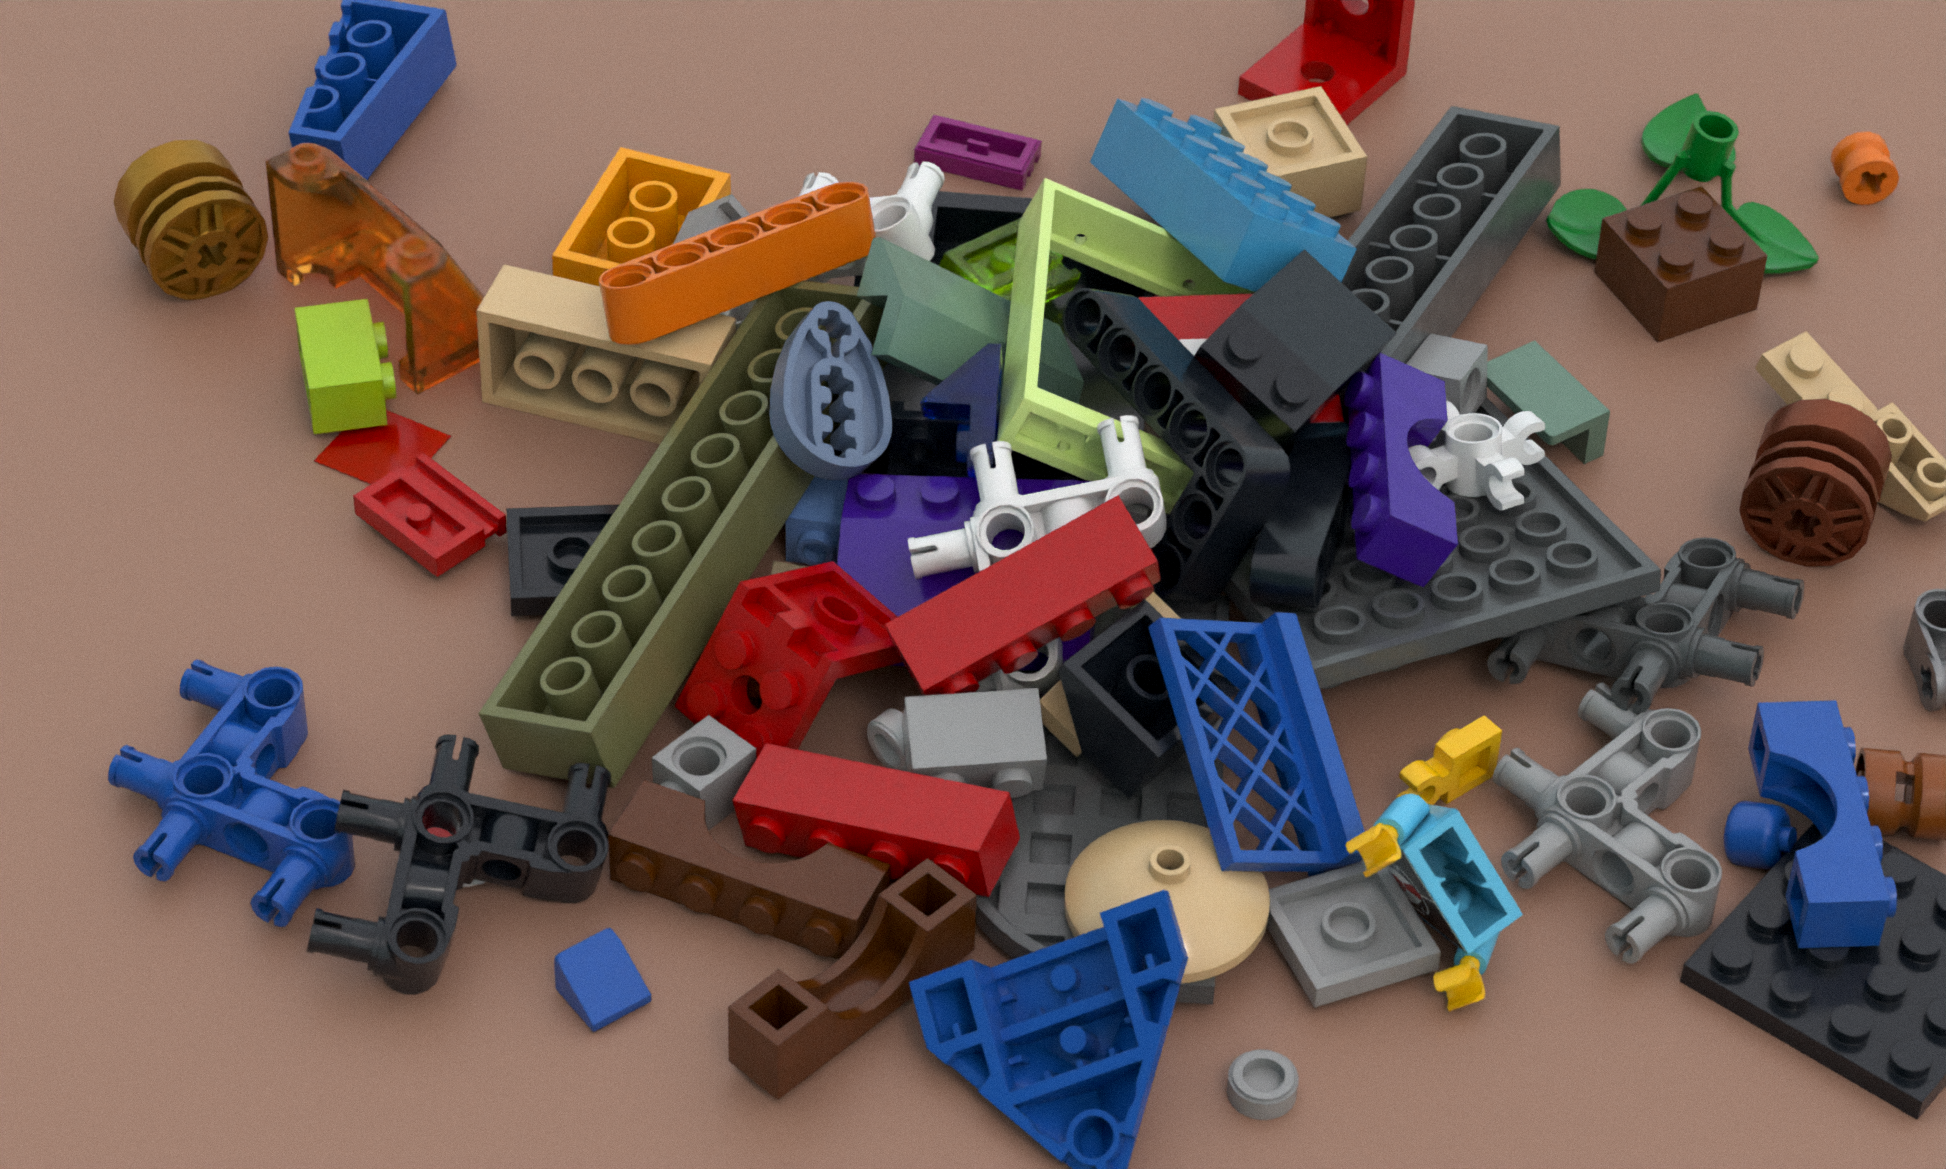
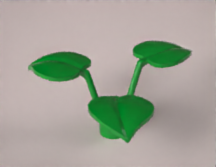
M1695 93L1666 107L1651 119L1643 130L1641 146L1650 160L1668 169L1641 205L1657 201L1680 170L1689 178L1699 182H1708L1713 180L1714 177L1720 176L1721 207L1768 255L1765 274L1804 270L1818 263L1819 257L1810 242L1785 216L1776 210L1756 202L1744 203L1738 210L1734 208L1732 204V176L1736 169L1734 164L1736 157L1734 144L1738 137L1739 129L1731 118L1719 112L1707 111L1699 94ZM1578 189L1562 195L1555 202L1545 221L1550 231L1564 245L1580 255L1596 260L1602 219L1626 211V208L1621 201L1608 193L1596 189Z

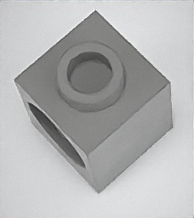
M1430 333L1407 362V365L1445 381L1446 401L1451 402L1460 415L1476 413L1487 398L1488 345Z
M708 715L652 757L653 783L705 800L706 825L708 830H710L735 811L732 800L756 761V748Z

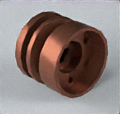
M1828 399L1799 400L1780 408L1766 423L1757 449L1755 463L1751 466L1749 478L1742 493L1739 512L1747 533L1760 548L1782 561L1806 567L1833 566L1853 558L1867 543L1877 504L1887 479L1892 453L1885 433L1871 417L1853 406Z

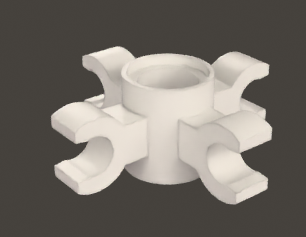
M1446 401L1448 421L1429 446L1415 445L1408 448L1415 465L1421 470L1420 472L1437 490L1445 483L1450 491L1458 495L1467 497L1487 495L1491 504L1498 510H1505L1524 504V496L1514 488L1512 479L1524 476L1522 464H1534L1545 457V450L1532 439L1526 440L1532 433L1544 430L1545 422L1531 411H1522L1509 418L1502 427L1497 419L1489 415L1478 413L1460 415L1456 407L1451 402Z

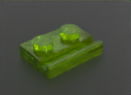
M1020 219L946 252L939 266L1011 301ZM1052 250L1049 252L1045 303L1072 291L1082 274L1077 268L1068 270L1061 263L1063 255Z

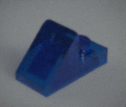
M988 343L930 391L920 402L924 418L970 421V425L958 424L956 441V462L967 463L968 477L976 478L973 461L970 458V450L978 445L986 444L991 468L996 467L992 442L997 441L1003 368L1001 344Z

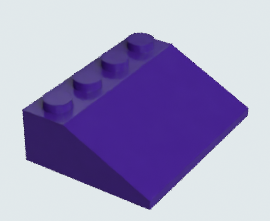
M859 474L849 478L841 515L837 565L898 617L976 574L973 567L923 576L921 579L916 580L910 557L912 555L909 551L908 538H919L964 529V522L970 521L976 505L980 502L976 478ZM1016 479L1020 495L1091 482ZM1006 529L994 537L991 545L1000 550H1010L1022 542L1024 534L1015 529ZM1095 625L1075 639L1069 641L1061 640L1063 663L1093 640ZM1037 651V657L1019 670L1040 671L1046 665L1049 658L1044 653ZM901 662V663H897V664H893V665H889V666H905V665H904L903 662Z

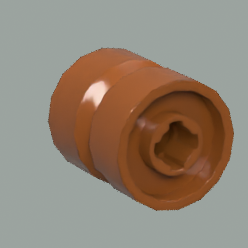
M1861 747L1855 771L1857 776H1865L1868 783L1869 809L1867 815L1870 826H1878L1882 835L1893 836L1899 827H1905L1910 837L1946 840V755L1917 753L1912 761L1909 762L1905 761L1901 751ZM1896 784L1905 785L1903 802L1895 801Z

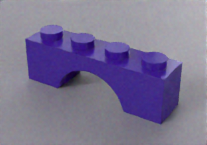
M1379 353L1365 373L1360 371L1354 375L1344 397V404L1348 407L1349 430L1346 443L1351 451L1349 486L1353 488L1354 511L1351 518V527L1355 530L1356 557L1360 561L1424 588L1458 545L1455 502L1437 490L1424 477L1415 465L1408 448L1415 445L1428 447L1447 423L1445 381Z

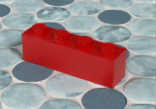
M1119 495L891 620L885 626L893 646L922 696L976 692L980 687L979 681L999 670L1008 674L1025 667L1037 657V649L1059 637L1062 641H1069L1086 633L1095 625L1096 616L1118 605L1120 609H1127L1146 599L1154 591L1153 585L1161 581L1158 561Z
M768 743L764 745L732 800L745 846L757 848L766 853H782L803 858L830 843L890 864V879L903 877L928 858L976 895L989 897L1020 840L1010 792Z

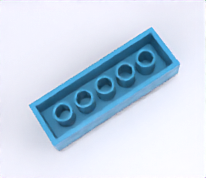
M1117 98L1090 163L1221 280L1256 292L1305 249L1333 276L1342 282L1357 248L1338 233L1341 227L1338 222L1314 212L1315 203L1290 192L1292 185L1289 182L1266 172L1268 165L1255 157L1243 153L1245 146L1229 137L1221 135L1222 127L1196 115H1190L1188 122L1173 118V110L1151 99L1141 98L1139 104L1136 105Z

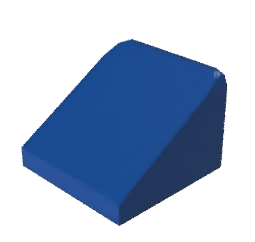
M606 928L555 956V988L593 1032L652 1001L651 993L620 938L611 928Z

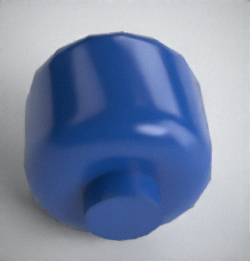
M1740 801L1732 807L1725 823V854L1728 860L1737 866L1771 870L1786 852L1790 853L1797 841L1796 828L1791 827L1790 817L1786 809L1779 805Z

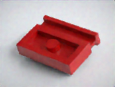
M423 452L416 456L415 465L408 469L400 466L353 495L354 510L357 516L436 577H439L484 548L485 539L491 535L496 534L501 537L507 533L506 514Z

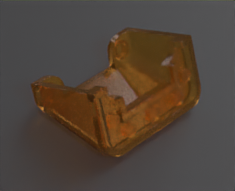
M302 143L265 161L277 272L293 286L304 281L303 274L305 273L324 274L328 276L329 283L335 289L361 277L405 315V339L408 353L398 361L400 380L417 395L480 362L476 310L485 296L436 238L326 147L315 143Z

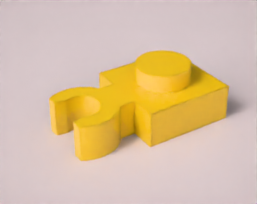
M1483 715L1461 729L1455 728L1448 731L1435 744L1431 759L1426 762L1423 760L1414 761L1399 772V778L1409 788L1398 794L1396 798L1412 793L1419 795L1430 805H1434L1439 798L1448 804L1492 778L1497 766L1502 730Z

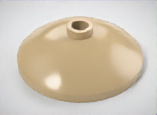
M1174 820L1144 821L1109 831L1090 843L1079 854L1072 864L1066 879L1064 909L1069 928L1074 937L1104 927L1100 916L1101 912L1158 891L1167 890L1170 894L1188 955L1181 983H1191L1212 978L1237 966L1255 950L1265 933L1268 923L1270 895L1263 872L1222 871L1209 828L1188 822Z

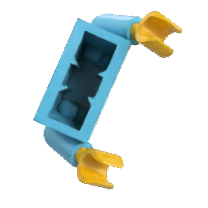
M1404 794L1396 798L1386 808L1372 828L1346 842V849L1349 854L1356 850L1361 854L1366 865L1363 875L1367 878L1388 867L1421 919L1458 947L1454 956L1455 966L1434 973L1433 976L1436 990L1438 992L1446 991L1448 998L1447 1009L1452 1011L1484 999L1485 988L1481 974L1487 969L1499 933L1521 917L1523 913L1460 812L1455 808L1427 804L1424 799L1416 794Z

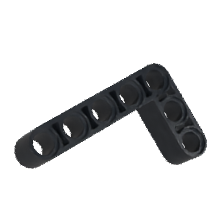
M1080 288L1071 294L1063 309L1062 323L1067 337L1194 472L1166 519V531L1162 540L1150 548L1158 561L1161 581L1153 585V592L1162 600L1210 603L1216 600L1223 592L1285 491L1290 478L1288 456L1283 448L1140 299L1129 294Z

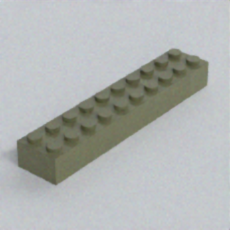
M802 281L757 300L478 713L504 769L568 780V770L571 765L589 763L587 784H591L595 767L598 765L611 773L609 787H616L706 647L739 582L749 580L815 477L794 464L782 451L774 437L769 417L770 388L774 370L787 338L799 322L817 304L825 301L836 302L849 309L868 337L872 347H874L884 309L857 297L859 287ZM820 325L818 327L820 330L826 331V326ZM829 336L832 346L837 340ZM877 358L883 371L887 362ZM822 381L821 386L828 388V382ZM832 393L831 403L822 411V414L829 416L830 405L839 397V394ZM833 421L832 432L823 440V443L830 444L831 434L840 426L839 422Z

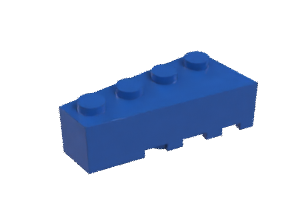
M342 0L340 5L342 17L340 22H333L328 34L330 46L326 56H319L314 68L316 74L315 83L313 86L306 88L288 132L301 189L350 198L356 195L457 66L446 9L389 0Z

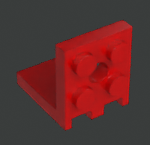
M1306 0L1304 23L1239 76L1238 95L1254 101L1321 86L1346 125H1348L1407 74L1415 0H1368V4L1362 0ZM1309 79H1320L1326 82H1312Z
M834 561L740 581L682 690L675 707L695 725L706 716H711L756 748V759L766 743L798 750L836 679L903 662L893 646L885 626L886 623L898 616ZM750 676L760 685L762 704L759 709L752 705L747 695V682Z

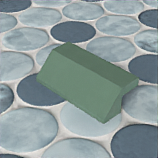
M881 237L873 238L857 297L884 309L871 355L1000 415L1011 301ZM1043 318L1037 387L1078 404L1084 384L1083 378L1060 325Z

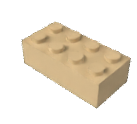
M504 264L476 310L482 402L661 444L736 333V318L717 314L651 341L632 345L618 344L609 337L600 286Z

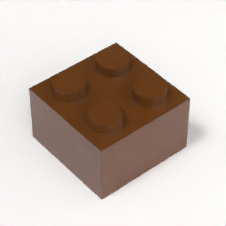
M1700 186L1604 217L1602 219L1594 272L1658 343L1756 310L1768 255L1719 203Z

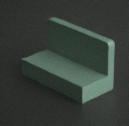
M1535 340L1487 362V387L1515 414L1522 411H1531L1545 422V429L1535 433L1548 445H1556L1561 442L1583 464L1604 455L1610 410Z

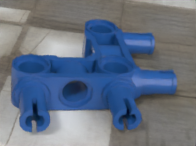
M196 659L191 663L192 669L187 668L181 678L180 695L185 700L195 701L218 710L219 712L180 760L172 763L137 751L132 746L125 745L120 749V755L116 754L109 767L108 780L111 785L118 788L123 787L146 796L148 799L156 801L159 808L162 809V820L144 844L139 846L134 852L133 860L138 869L145 875L152 877L156 872L157 880L168 881L174 874V870L195 845L201 844L274 872L260 891L256 892L251 898V907L255 914L267 923L270 922L279 910L278 914L274 917V925L285 927L312 890L332 887L344 882L352 875L355 868L353 836L346 833H334L340 801L304 786L294 789L270 780L278 768H286L308 736L303 681L297 673L288 668L278 666L266 667L252 674L249 673L241 676Z

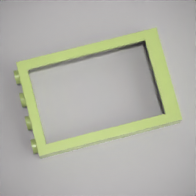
M1044 178L1018 225L997 441L1009 442L1013 451L1084 480L1096 481L1108 477L1101 437L1098 434L1097 426L1100 422L1111 417L1037 387L1050 250L1159 296L1250 294L1255 292L1221 280L1164 228ZM1078 234H1083V235H1085V236H1084V237H1079V236H1077V235H1078ZM1114 419L1117 439L1119 442H1123L1121 422ZM1139 429L1146 468L1152 469L1159 478L1165 513L1170 514L1194 472L1162 438Z

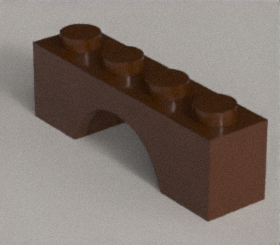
M647 780L643 781L608 833L610 880L622 883L634 891L647 892L684 905L694 912L707 913L744 926L754 933L769 935L801 946L816 955L832 957L838 960L861 934L872 914L878 895L890 886V864L827 843L806 857L789 862L761 863L738 857L721 847L711 836L706 825L705 800Z
M925 859L878 895L872 914L859 937L847 952L828 969L815 977L803 981H794L778 969L728 1006L729 1062L775 1099L779 1100L911 999L910 981L952 967L975 950L977 895L931 860Z

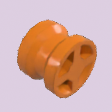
M1869 131L1857 132L1846 136L1833 149L1831 155L1832 166L1836 175L1840 178L1839 182L1844 196L1850 202L1859 205L1874 204L1891 195L1897 187L1899 180L1897 168L1890 159V153L1885 140L1879 134Z

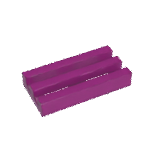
M933 115L914 148V163L917 162L919 166H921L922 162L934 163L943 172L1023 191L1027 176H1031L1034 170V163H1038L1041 157L1042 141Z

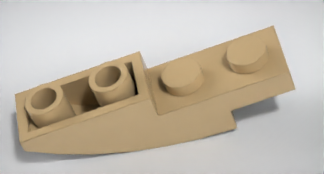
M1807 331L1761 355L1755 367L1756 371L1787 405L1799 400L1828 399L1848 404L1871 417L1885 433L1892 458L1882 495L1878 502L1924 522L1946 510V460L1893 402L1878 410Z

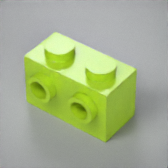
M368 299L294 308L299 356L313 434L387 425L385 400L396 399L392 362L380 363V359L388 358L384 322L372 323Z

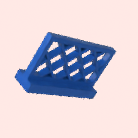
M1275 612L1262 623L1159 618L1148 628L1221 870L1308 872L1309 877L1362 861L1363 858L1357 850L1349 854L1346 849V842L1365 832L1296 613ZM1177 640H1184L1204 658L1199 670L1181 655ZM1228 643H1237L1243 666L1225 651ZM1214 668L1239 689L1233 701L1208 679ZM1197 697L1223 718L1217 731L1200 716L1196 704ZM1249 699L1256 704L1262 727L1243 711ZM1233 728L1258 749L1252 762L1226 740ZM1216 757L1242 779L1236 791L1218 777L1214 764ZM1268 759L1275 766L1281 788L1262 772ZM1251 789L1277 810L1271 822L1267 821L1245 801ZM1235 819L1260 840L1256 850L1240 849L1233 826ZM1287 820L1293 824L1300 849L1281 833Z

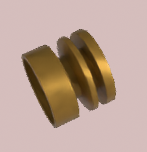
M173 140L153 147L133 161L118 181L113 201L117 219L130 242L138 249L139 257L147 266L152 279L166 294L184 300H197L231 291L250 277L264 258L269 239L265 219L255 206L251 196L243 189L242 182L229 161L215 146L199 140Z

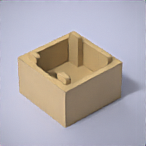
M1321 86L1214 109L1213 123L1222 127L1221 135L1245 146L1243 153L1268 165L1266 172L1278 176L1292 185L1290 192L1315 203L1314 212L1330 218L1361 211L1367 155Z

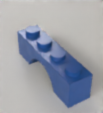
M1836 700L1757 703L1748 750L1760 797L1784 803L1798 810L1814 823L1823 837L1815 844L1795 852L1785 895L1798 948L1879 946L1886 918L1895 916L1897 892L1894 879L1891 876L1884 877L1881 866L1883 857L1882 834L1878 826H1870L1868 819L1869 788L1865 776L1856 775L1854 767L1856 743L1852 728L1843 727Z

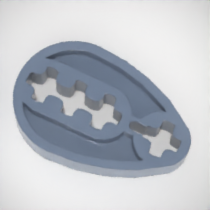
M832 301L817 304L799 322L785 341L776 362L770 388L769 417L778 445L794 464L805 472L819 478L845 480L862 473L885 451L892 434V415L889 393L882 368L877 357L871 355L873 350L871 342L852 312L845 306ZM820 325L826 326V331L820 330L818 327ZM829 336L837 340L832 346ZM821 382H828V388L821 386ZM832 393L839 394V397L830 405L829 416L822 414V411L831 403ZM833 421L839 422L840 426L831 434L830 444L823 443V440L832 432ZM834 449L841 451L842 454L839 457L835 456Z

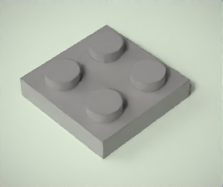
M1362 861L1269 889L1270 908L1267 929L1314 1008L1439 969L1441 951L1388 867L1367 878L1363 875L1366 865Z

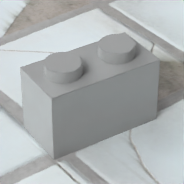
M1038 688L905 697L902 733L907 772L1010 792L1011 798L1024 796L1031 791L1043 790L1047 753Z

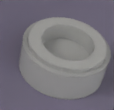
M1252 1050L1243 1053L1233 1061L1229 1069L1227 1083L1228 1099L1238 1112L1247 1117L1258 1120H1270L1281 1117L1289 1112L1296 1102L1299 1081L1297 1069L1287 1057L1274 1051Z

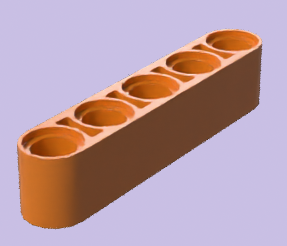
M839 182L827 185L608 269L600 275L599 286L610 339L618 344L626 345L651 341L867 256L872 239L876 238L868 188L858 182Z

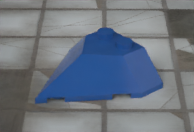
M1165 889L1101 912L1100 916L1104 927L993 967H988L971 959L909 982L926 1048L946 1065L955 1069L975 1086L978 1092L1059 1161L1066 1163L1072 1169H1128L1188 961V955L1170 894Z

